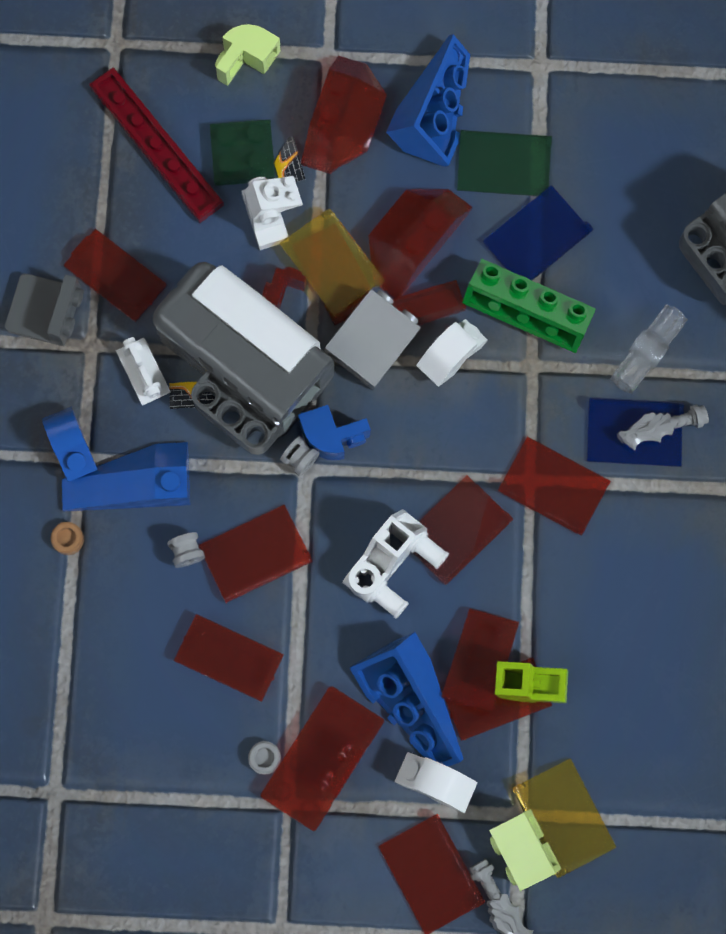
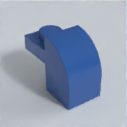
M329 405L298 414L299 425L306 444L309 448L319 451V457L324 459H344L345 451L343 446L348 445L349 448H354L366 443V438L370 437L371 429L367 418L336 428Z
M72 406L42 418L51 446L68 482L98 470Z

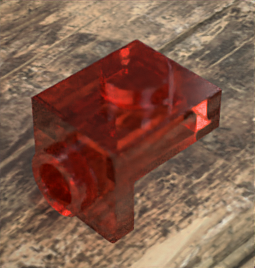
M276 267L272 282H266L262 296L280 309L287 286L305 291L307 285L306 276L302 275V272L295 268L285 267L280 269Z

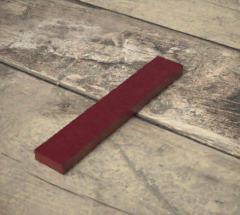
M114 67L89 84L90 89L199 223L224 206L222 199Z

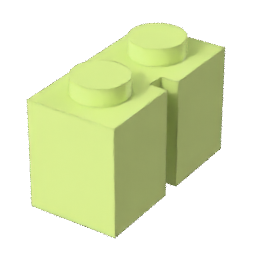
M531 809L489 830L492 835L490 842L497 855L502 854L507 864L505 871L508 879L514 886L517 885L520 891L561 870L549 843L541 844L539 840L544 834Z

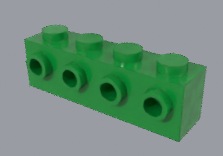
M481 259L469 282L462 302L467 306L574 353L577 352L596 308L581 301H577L484 259Z

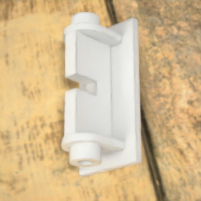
M134 337L126 339L123 342L125 347L116 350L142 406L171 393L145 338L138 341Z

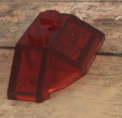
M338 55L329 68L309 125L301 160L302 166L330 174L369 150L387 94L367 64Z
M406 189L368 235L373 283L398 301L473 207L449 189Z

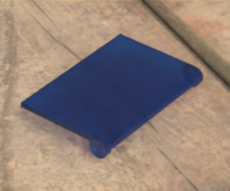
M551 185L483 240V243L507 270L534 280L590 234L593 228L589 222H584Z
M589 398L587 462L681 467L682 427L674 428L673 434L663 436L660 443L656 441H643L639 443L635 451L624 442L621 443L617 438V433L630 430V427L638 422L644 414L653 412L656 415L659 413L665 415L668 413L671 417L684 414V403Z

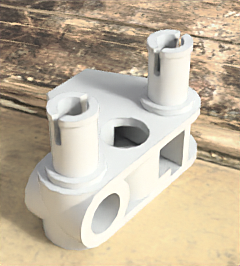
M402 509L392 514L378 530L363 556L349 571L342 583L351 589L354 595L362 598L365 602L376 601L397 619L409 603L387 586L389 578L411 552H417L432 564L435 569L442 565L449 553L428 538V529ZM391 534L404 543L398 551L390 546ZM361 574L364 576L366 574L371 575V582L373 584L370 587L367 585L360 587L358 585V576Z

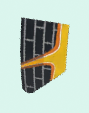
M291 136L287 139L274 164L278 178L294 176L295 182L304 180L305 175L295 138Z
M197 382L169 383L171 392L170 409L195 408L191 393ZM205 392L200 395L199 402L210 404L215 399V396L210 392Z

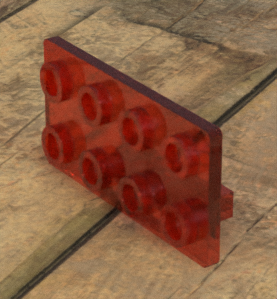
M330 686L261 793V798L310 830L316 831L382 727L384 719L335 687Z

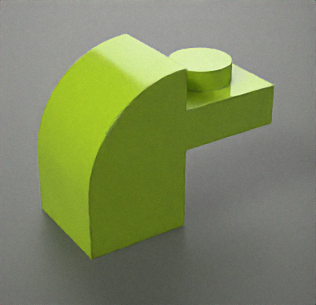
M497 661L496 696L521 702L566 703L567 669L534 667L530 663Z

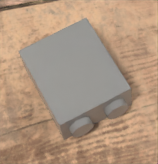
M371 289L326 345L324 353L373 390L413 340L421 327L417 325L419 320L409 311L404 309L400 312L392 305L394 301L390 296L381 290L376 293Z

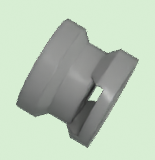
M299 436L288 446L280 461L284 464H290L294 467L295 473L298 476H302L316 461L319 451L309 448L306 445L305 439Z
M196 532L177 536L167 542L168 547L174 552L173 563L175 568L189 566L205 558L203 550L198 547L196 540L199 537Z

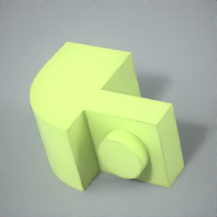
M247 24L232 28L222 37L224 51L220 53L215 63L217 79L228 86L244 63L265 74L281 51L280 38L256 25Z

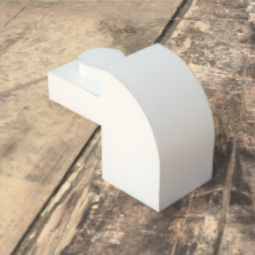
M466 319L459 324L455 322L435 340L416 366L439 387L454 376L465 360L480 350L488 339L480 333L476 326L470 324Z
M407 752L395 779V783L426 795L440 804L465 813L478 783L448 766Z

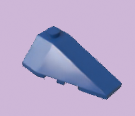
M188 442L154 444L98 465V470L70 482L66 478L62 479L63 512L190 505Z

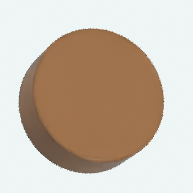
M62 522L52 530L51 543L60 554L72 555L82 548L84 535L76 524Z

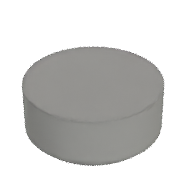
M258 742L249 751V765L258 774H272L280 766V751L271 742Z

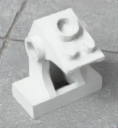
M294 176L274 179L257 177L252 179L248 183L249 186L241 192L259 250L289 242L281 212L303 205Z

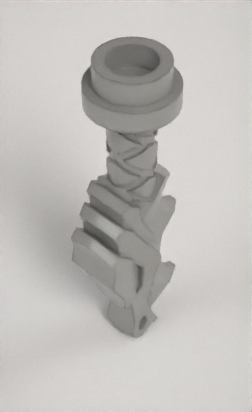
M696 404L690 406L688 413L671 417L668 413L656 415L653 412L644 414L638 422L630 427V430L618 432L617 438L621 443L624 442L635 451L636 446L643 441H656L660 443L663 436L673 434L674 428L691 424L696 428L703 427L704 424L709 423L708 413L704 405L698 406Z
M484 859L471 866L469 869L472 873L470 875L472 880L481 881L480 883L490 899L486 904L489 906L488 913L491 915L489 921L492 923L493 928L501 934H533L534 930L526 929L521 923L519 905L511 904L508 894H500L501 892L491 876L494 870L492 863L489 864L487 859Z

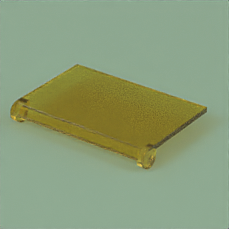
M327 209L279 243L333 316L372 288H377L385 282V279L331 209Z
M571 758L512 788L523 812L529 809L532 810L544 834L543 837L539 838L541 844L549 843L561 867V870L555 874L557 878L617 848Z

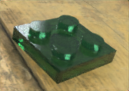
M270 119L210 124L215 186L249 183V181L257 177L275 178Z

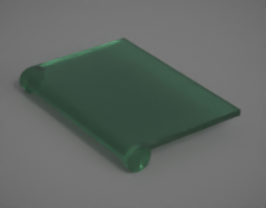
M461 130L457 191L548 197L552 136Z

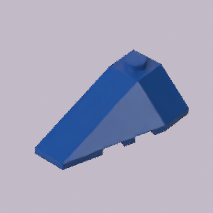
M454 34L447 37L400 103L386 131L403 152L444 167L449 166L459 143L460 133L456 131L457 117L462 116L463 106L459 104L461 89L466 88L470 53Z
M416 632L387 644L350 667L365 696L372 703L377 701L389 714L387 719L394 726L397 723L410 736L409 742L424 758L427 757L445 766L457 764L464 759L432 661Z

